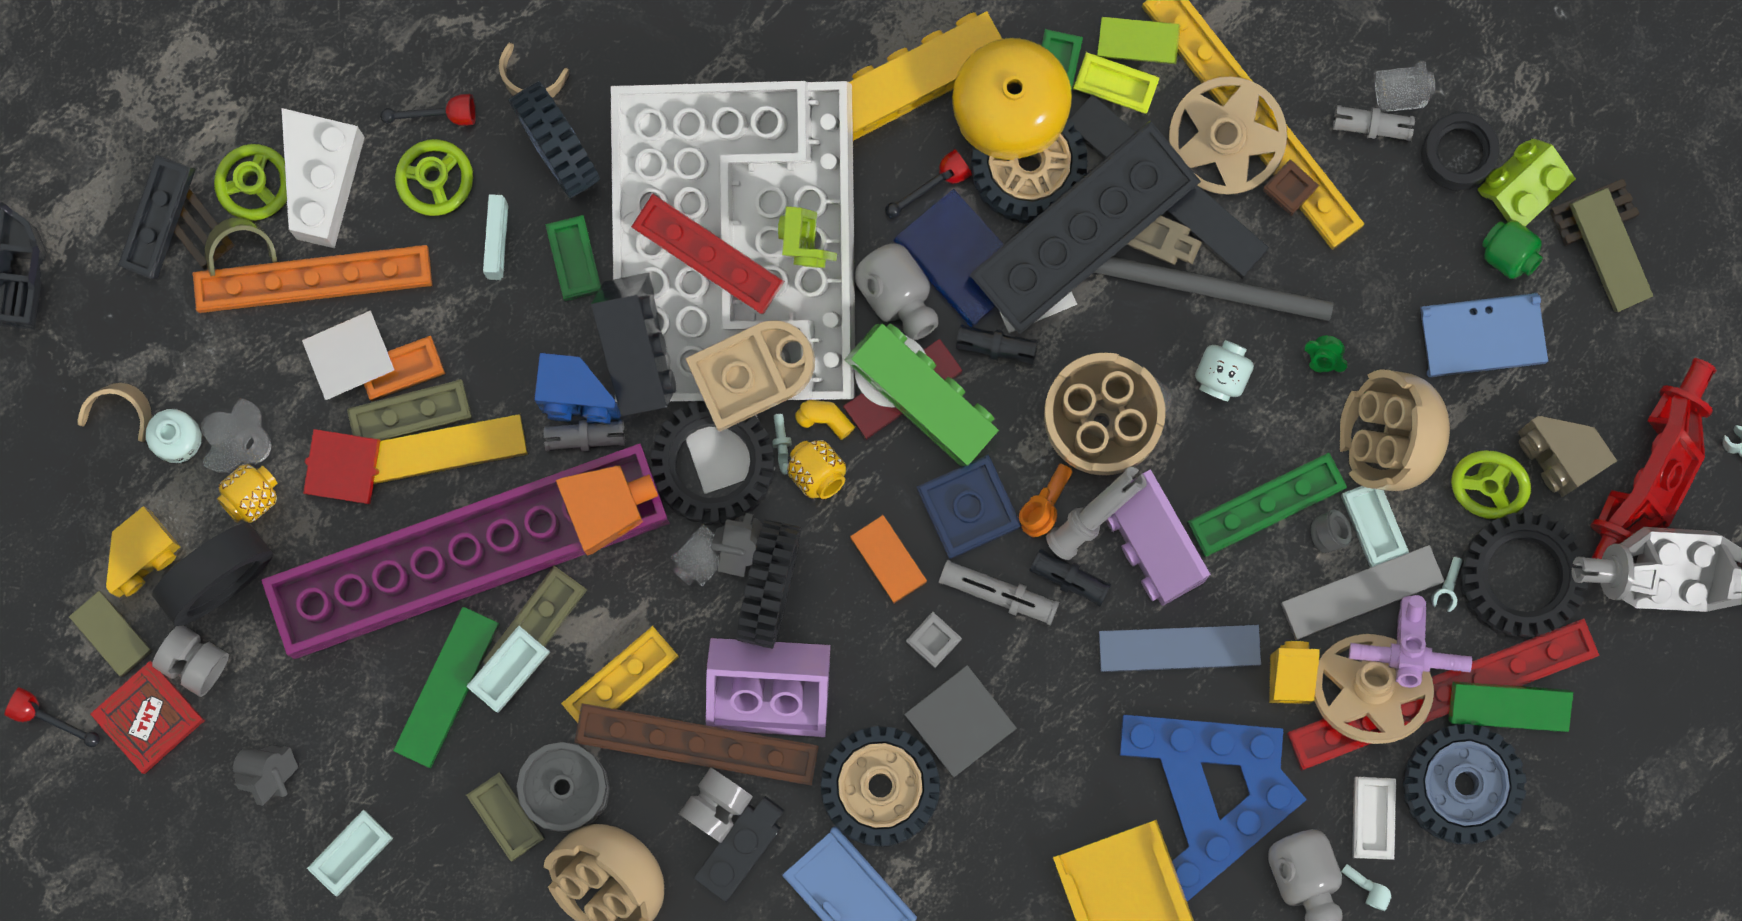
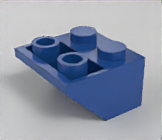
M540 353L535 402L542 413L548 414L547 419L569 422L571 421V416L586 417L589 424H610L611 420H621V413L615 399L580 357Z

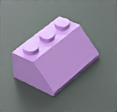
M1150 469L1143 473L1147 482L1146 487L1128 500L1106 522L1113 532L1116 530L1120 531L1126 542L1121 546L1126 558L1132 566L1138 564L1146 578L1142 579L1141 583L1152 601L1158 599L1161 605L1164 606L1203 584L1211 574Z
M711 638L706 677V726L747 733L825 737L830 645L776 642L774 648L771 649L734 639Z

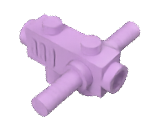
M1419 595L1407 596L1400 601L1397 621V644L1391 643L1390 647L1350 643L1349 659L1388 663L1390 668H1396V682L1403 687L1413 688L1419 686L1422 682L1423 671L1430 672V668L1471 672L1472 656L1441 654L1432 652V648L1426 647V601Z

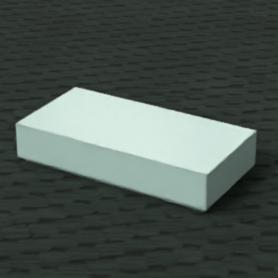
M489 194L483 272L489 280H501L504 272L508 203L503 195Z
M1360 486L1341 494L1370 568L1409 553L1384 490Z
M518 626L466 687L495 712L499 713L550 652Z
M362 810L307 869L328 890L338 897L386 847L393 837L370 814Z

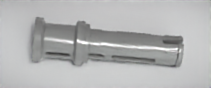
M1128 467L1122 475L1085 508H1075L1068 514V520L1062 526L1054 527L1047 533L1046 539L1051 550L1062 559L1070 560L1073 558L1081 544L1085 541H1092L1098 536L1100 525L1135 494L1146 487L1147 482L1144 475H1139L1130 483L1133 480L1132 477L1139 470L1134 467Z

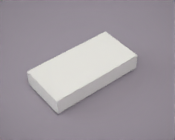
M1354 777L1352 858L1394 859L1396 779Z

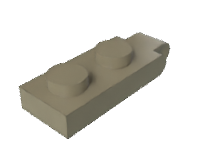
M1160 216L1127 245L1175 265L1177 259L1193 264L1202 242L1188 236L1190 228Z

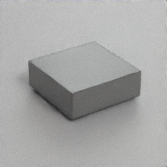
M932 612L906 640V643L932 667L936 668L962 638Z

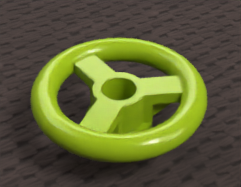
M438 139L425 140L409 148L401 157L395 173L396 188L403 202L412 210L429 216L447 214L458 208L468 197L473 183L472 166L465 153L456 145ZM429 151H440L447 154L442 160L437 157H426L420 160L416 167L410 166L419 155ZM458 163L461 171V184L456 194L447 200L443 185L447 181L448 172ZM438 171L440 175L437 180L428 181V173ZM407 178L418 180L422 187L431 190L435 204H427L418 200L409 190Z
M260 144L243 145L229 152L220 162L214 179L215 193L222 207L237 218L240 217L252 221L268 218L278 212L287 201L285 159L274 149ZM247 156H254L253 162L246 161L239 164L234 170L233 181L226 182L230 168L238 160ZM267 159L276 166L280 175V188L276 197L265 186L266 174L264 168ZM252 175L258 176L255 185H246L248 177ZM239 192L249 195L257 194L266 206L257 209H247L237 205L229 195Z
M1486 450L1471 453L1460 460L1452 473L1451 484L1456 499L1466 510L1479 517L1497 519L1507 514L1518 513L1530 498L1531 483L1526 470L1514 458L1501 452ZM1482 463L1478 474L1473 476L1465 475L1469 468ZM1512 472L1518 481L1519 492L1515 500L1510 503L1504 491L1509 483ZM1465 489L1480 490L1484 495L1490 496L1497 507H1487L1475 502L1470 498Z

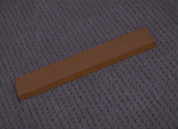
M584 703L581 704L574 742L811 786L819 747L812 744Z

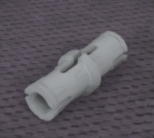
M1337 105L1334 114L1333 130L1365 133L1367 138L1375 139L1378 135L1411 141L1414 131L1411 128L1415 124V117L1381 113L1380 108L1372 107L1371 111Z
M579 420L577 425L544 426V438H548L544 442L545 450L581 448V451H589L590 447L625 446L624 422L619 420L618 422H610V424H588L587 420Z

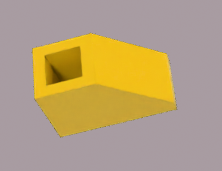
M144 506L112 531L106 589L112 595L119 598L122 595L129 597L137 592L145 584L143 578L154 569L160 571L166 568L175 560L176 555L174 552L181 548L154 513Z
M1286 641L1285 645H1280V648L1270 655L1269 703L1310 704L1314 701L1320 649H1309V642Z

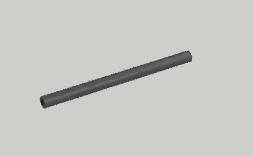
M1113 256L1093 272L1330 321L1334 302Z

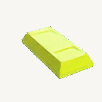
M1086 52L1073 89L1147 114L1160 78Z

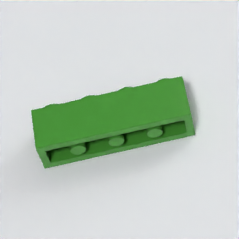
M884 324L874 325L844 361L958 465L968 466L999 431L991 423L994 417L980 404L976 403L973 407L962 397L966 393L965 390L952 378L947 377L945 380L933 370L937 365L930 357L920 350L915 354L904 343L907 337L892 324H889L887 327Z

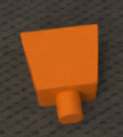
M620 466L556 480L582 548L587 556L643 523L637 505L658 497L650 474L627 483Z

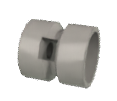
M176 626L159 647L152 667L171 679L180 677L183 687L202 697L211 689L227 664L229 654L211 642L201 644V636L186 626Z
M710 767L698 785L700 794L698 796H690L679 812V815L722 843L733 827L732 816L741 815L753 796Z

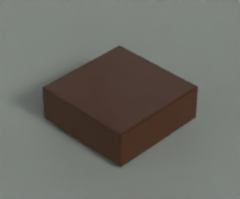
M1290 159L1264 186L1263 191L1292 216L1318 189L1319 185Z

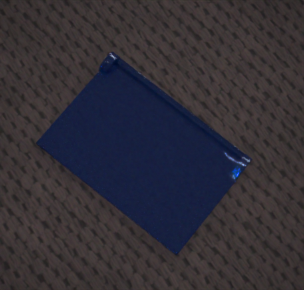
M953 189L897 235L893 241L896 244L903 245L910 252L928 280L963 317L969 326L973 327L995 305L968 273L1002 246L1003 243Z

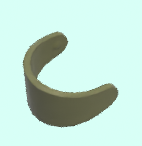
M240 217L229 218L220 222L209 233L206 240L205 257L210 276H215L213 264L215 248L219 241L229 233L247 230L259 234L266 241L271 262L276 263L277 257L272 241L258 224L249 219Z

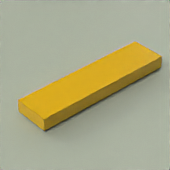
M518 414L380 441L376 465L379 474L375 476L374 484L528 455L521 415Z

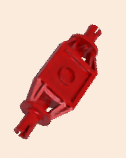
M1694 358L1679 388L1670 385L1661 387L1659 393L1662 397L1648 419L1649 424L1658 433L1652 445V454L1645 467L1641 468L1636 474L1633 491L1628 494L1611 490L1599 519L1595 518L1592 520L1591 528L1600 534L1602 538L1591 558L1602 559L1608 546L1614 543L1621 544L1643 527L1667 528L1672 523L1705 458L1702 417L1708 418L1713 410L1701 398L1713 374L1717 371L1712 364L1702 359ZM1638 518H1641L1640 521H1638L1636 524H1634L1632 527L1626 530L1633 522H1635Z

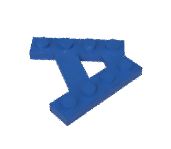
M1132 715L1122 716L1119 756L1161 760L1189 846L1172 860L1187 902L1307 800L1281 770L1283 729ZM1201 763L1241 767L1249 795L1220 820Z

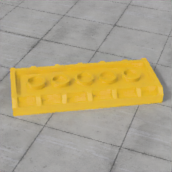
M1157 820L1053 857L1076 921H1194Z

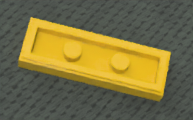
M652 626L561 704L577 723L582 703L619 709L679 656Z

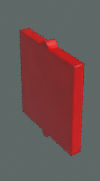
M313 429L310 454L305 459V464L308 467L303 494L370 504L374 478L379 474L376 465L380 439Z

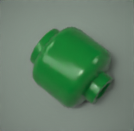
M1511 220L1505 224L1502 221L1497 223L1482 243V246L1485 248V260L1510 279H1515L1523 273L1530 276L1543 260V257L1539 254L1542 246L1541 239L1516 220Z

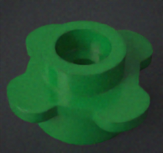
M1325 335L1318 337L1315 341L1306 343L1305 351L1310 355L1311 361L1309 366L1312 370L1316 372H1329L1332 370L1343 372L1346 370L1348 363L1343 359L1345 347L1339 339Z

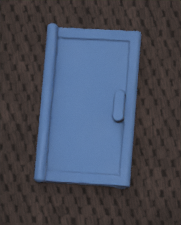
M1532 293L1421 306L1420 312L1429 368L1426 372L1427 376L1436 377L1546 364L1548 356L1540 309V295Z
M836 826L832 827L828 835L782 875L822 921H916L917 916Z

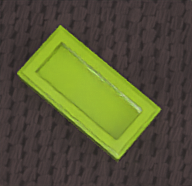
M1102 17L1097 56L1176 64L1180 25Z

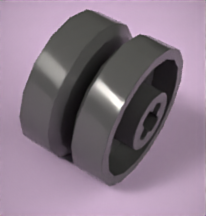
M565 742L544 745L532 753L520 769L516 786L519 803L529 819L544 829L565 834L596 822L607 807L610 793L607 772L598 758L579 745ZM559 780L569 782L570 790L565 795L557 794L559 787L556 784Z

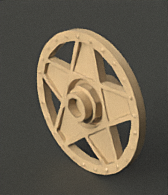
M1219 77L1196 86L1181 100L1171 120L1169 141L1190 168L1216 163L1226 186L1207 182L1196 175L1201 181L1198 184L1200 188L1217 194H1238L1258 187L1275 172L1285 153L1287 126L1279 104L1266 89L1244 78ZM1220 86H1239V89L1224 106L1201 95ZM1259 96L1272 109L1278 125V131L1254 122ZM1187 111L1199 132L1180 149L1179 127L1183 114ZM1275 153L1265 170L1247 182L1249 156Z
M1376 634L1355 635L1335 643L1322 655L1318 665L1314 700L1323 718L1341 734L1365 743H1390L1411 735L1426 720L1434 697V686L1430 672L1423 671L1421 684L1417 687L1408 688L1396 682L1395 668H1390L1388 663L1365 660L1359 662L1337 655L1349 649L1350 643L1390 647L1391 643L1397 644V640ZM1323 673L1342 690L1330 706H1328L1322 690ZM1424 698L1419 713L1410 723L1404 725L1401 704ZM1367 716L1381 733L1362 731L1346 723Z

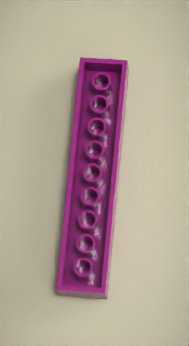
M641 444L262 579L261 581L286 654L293 659H297L585 555L586 553L582 548L556 482L560 478L614 466L621 467L627 483L650 474L658 497L637 505L643 523L603 548L670 524Z

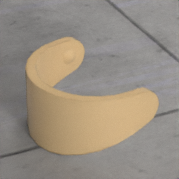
M509 42L500 57L499 71L507 90L514 96L523 89L513 85L506 75V66L514 48V44ZM564 68L556 82L546 88L552 98L565 85L570 69Z
M125 383L110 384L91 394L82 404L78 417L79 426L86 424L92 404L100 395L110 393L126 398L133 404L139 415L140 430L138 441L144 442L146 440V428L152 418L151 407L148 399L138 388Z

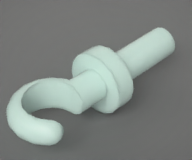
M783 414L774 415L776 438L772 440V447L778 448L779 468L781 473L786 475L788 474L787 447L792 445L790 437H786Z

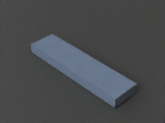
M1259 625L1099 631L1100 672L1261 665Z

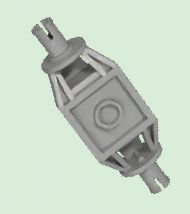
M1643 527L1621 544L1614 543L1608 546L1602 559L1578 556L1573 561L1574 565L1582 566V568H1572V577L1575 582L1601 583L1603 592L1609 599H1622L1635 608L1708 612L1742 604V548L1715 531ZM1638 555L1637 563H1634L1633 557Z

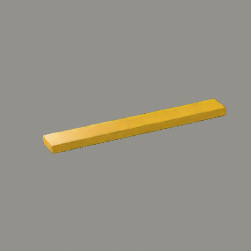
M1146 0L1142 4V8L1153 22L1180 25L1177 53L1201 83L1219 77H1239L1252 81L1189 0ZM1220 86L1208 92L1217 104L1224 106L1239 89V86ZM1259 96L1254 122L1278 131V125L1272 109ZM1287 126L1285 153L1273 175L1275 176L1291 159L1319 185L1318 189L1300 207V210L1333 250L1364 226V222ZM1275 153L1260 154L1258 156L1267 166Z

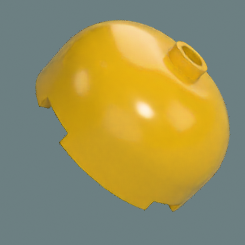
M1000 39L977 49L962 65L953 90L952 105L954 115L965 139L982 153L1003 160L1028 157L1038 152H1043L1062 133L1071 108V86L1064 67L1048 49L1025 39ZM1017 83L1022 88V91L1019 94L1014 95L1008 92L1009 90L1013 89L1017 85Z

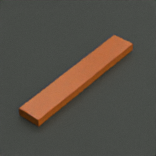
M427 245L216 269L215 276H210L208 270L193 272L195 303L198 313L432 286L429 248Z

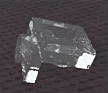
M1426 61L1417 62L1414 67L1375 71L1373 75L1377 105L1381 112L1425 108L1430 100V95L1435 94L1434 74L1432 71L1427 72Z
M703 524L684 546L670 557L672 562L676 564L672 571L689 586L695 581L702 587L717 571L721 552L711 550L715 534Z

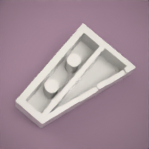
M282 108L289 230L297 240L335 248L365 137L358 126Z

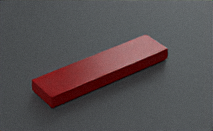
M655 194L651 195L631 226L760 314L765 313L785 282Z

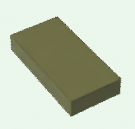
M101 591L94 594L69 616L72 622L120 677L125 676L152 652V649Z
M500 772L466 795L511 862L545 840L534 821L529 819L521 807L519 799Z

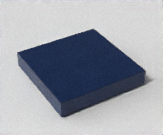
M989 454L971 462L968 466H961L916 488L949 560L1015 531L1022 526Z

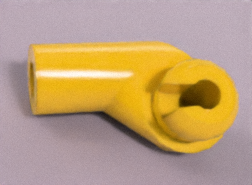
M807 400L800 405V409L795 413L796 421L800 426L809 428L814 423H826L840 440L847 437L855 429V426L833 402Z

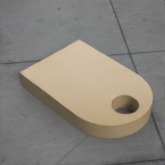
M783 321L759 323L685 358L718 431H723L798 395L810 382L815 368V355L808 338L798 328ZM790 342H798L803 347L802 358L796 363H786L782 358L784 346Z

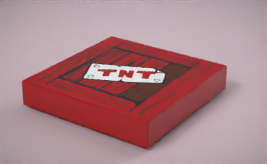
M151 660L90 713L142 774L148 772L205 721L163 673L152 667L153 661Z

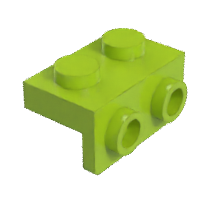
M1531 139L1519 145L1514 151V155L1503 166L1490 172L1486 177V181L1478 188V191L1482 197L1491 199L1507 222L1516 220L1526 226L1576 178L1552 144Z
M786 207L785 215H781L779 218L778 237L783 240L782 255L793 257V265L825 268L826 260H837V253L815 249L817 212L800 207Z

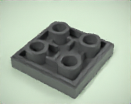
M968 665L904 714L953 778L1017 729Z

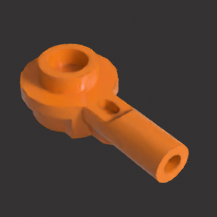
M1059 464L1047 487L1043 488L1039 495L1031 497L1030 501L1022 507L1019 513V521L1027 535L1039 537L1048 533L1053 528L1057 519V510L1054 505L1073 473L1072 469L1068 466Z

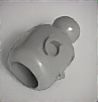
M896 243L884 245L871 252L858 264L854 274L856 285L882 321L892 322L901 319L904 333L912 340H919L927 336L938 326V315L932 308L925 306L923 303L928 297L930 283L910 252L903 245Z
M1311 829L1289 835L1275 842L1268 851V861L1285 903L1289 906L1304 905L1306 910L1305 921H1342V910L1333 902L1331 894L1336 892L1342 884V874L1327 836L1317 829Z

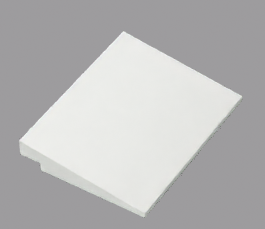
M783 81L611 86L613 280L650 273L660 330L666 344L665 356L668 370L671 369L673 371L676 381V392L673 393L670 401H704L685 358L765 321H783L795 326L808 338L814 351L815 368L810 382L798 395L788 400L854 399L856 397L855 370L844 361L855 348L852 84L847 81ZM652 194L657 195L785 281L764 314H760L631 227ZM786 207H800L817 212L815 249L837 253L836 261L826 260L825 268L793 265V257L782 255L783 240L778 237V223L780 216L785 215ZM798 342L787 343L782 350V358L786 363H796L803 356V347Z

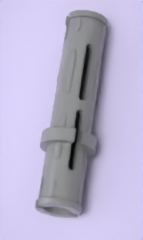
M947 560L939 580L940 584L951 586L977 598L1009 609V614L1016 616L1018 612L1043 621L1050 626L1059 605L1058 601H1053L1027 591V586L1019 584L1017 587L984 573L955 564L950 560ZM967 578L980 584L986 585L988 587L994 588L996 592L994 593L984 588L970 584L968 582H965L963 579ZM1004 592L1033 603L1035 607L1007 598L1002 593Z

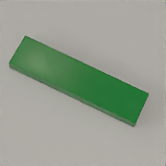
M1327 453L1189 520L1187 525L1204 558L1345 490L1347 486L1331 454Z
M462 607L393 750L394 752L431 769L469 690L466 686L476 676L500 626L498 622Z

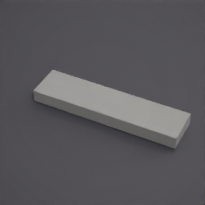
M1428 545L1281 603L1294 638L1298 640L1401 600L1404 597L1442 584L1445 581L1432 549Z

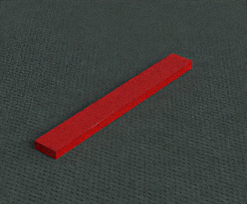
M1585 619L1472 661L1471 672L1449 670L1433 676V703L1424 723L1449 714L1453 681L1522 686L1600 656ZM1424 698L1401 704L1404 725L1410 723L1419 713ZM1367 716L1346 723L1362 731L1381 733ZM1325 719L1287 733L1301 771L1372 744L1360 742L1341 734Z

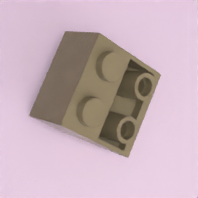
M1537 416L1518 431L1521 437L1519 444L1529 459L1533 460L1535 458L1544 470L1541 476L1545 484L1553 493L1558 491L1561 497L1566 496L1617 462V459L1595 427Z

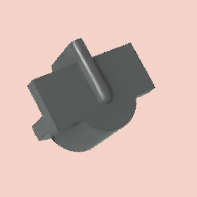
M745 513V516L737 517L733 521L727 519L725 526L716 529L711 550L721 552L718 572L744 577L746 566L752 565L756 543L763 525L758 519L754 518L753 514Z
M271 745L260 750L247 747L237 754L233 763L237 788L252 792L256 804L261 806L272 795L286 796L288 792L284 783L298 769L292 750L287 746L278 747Z

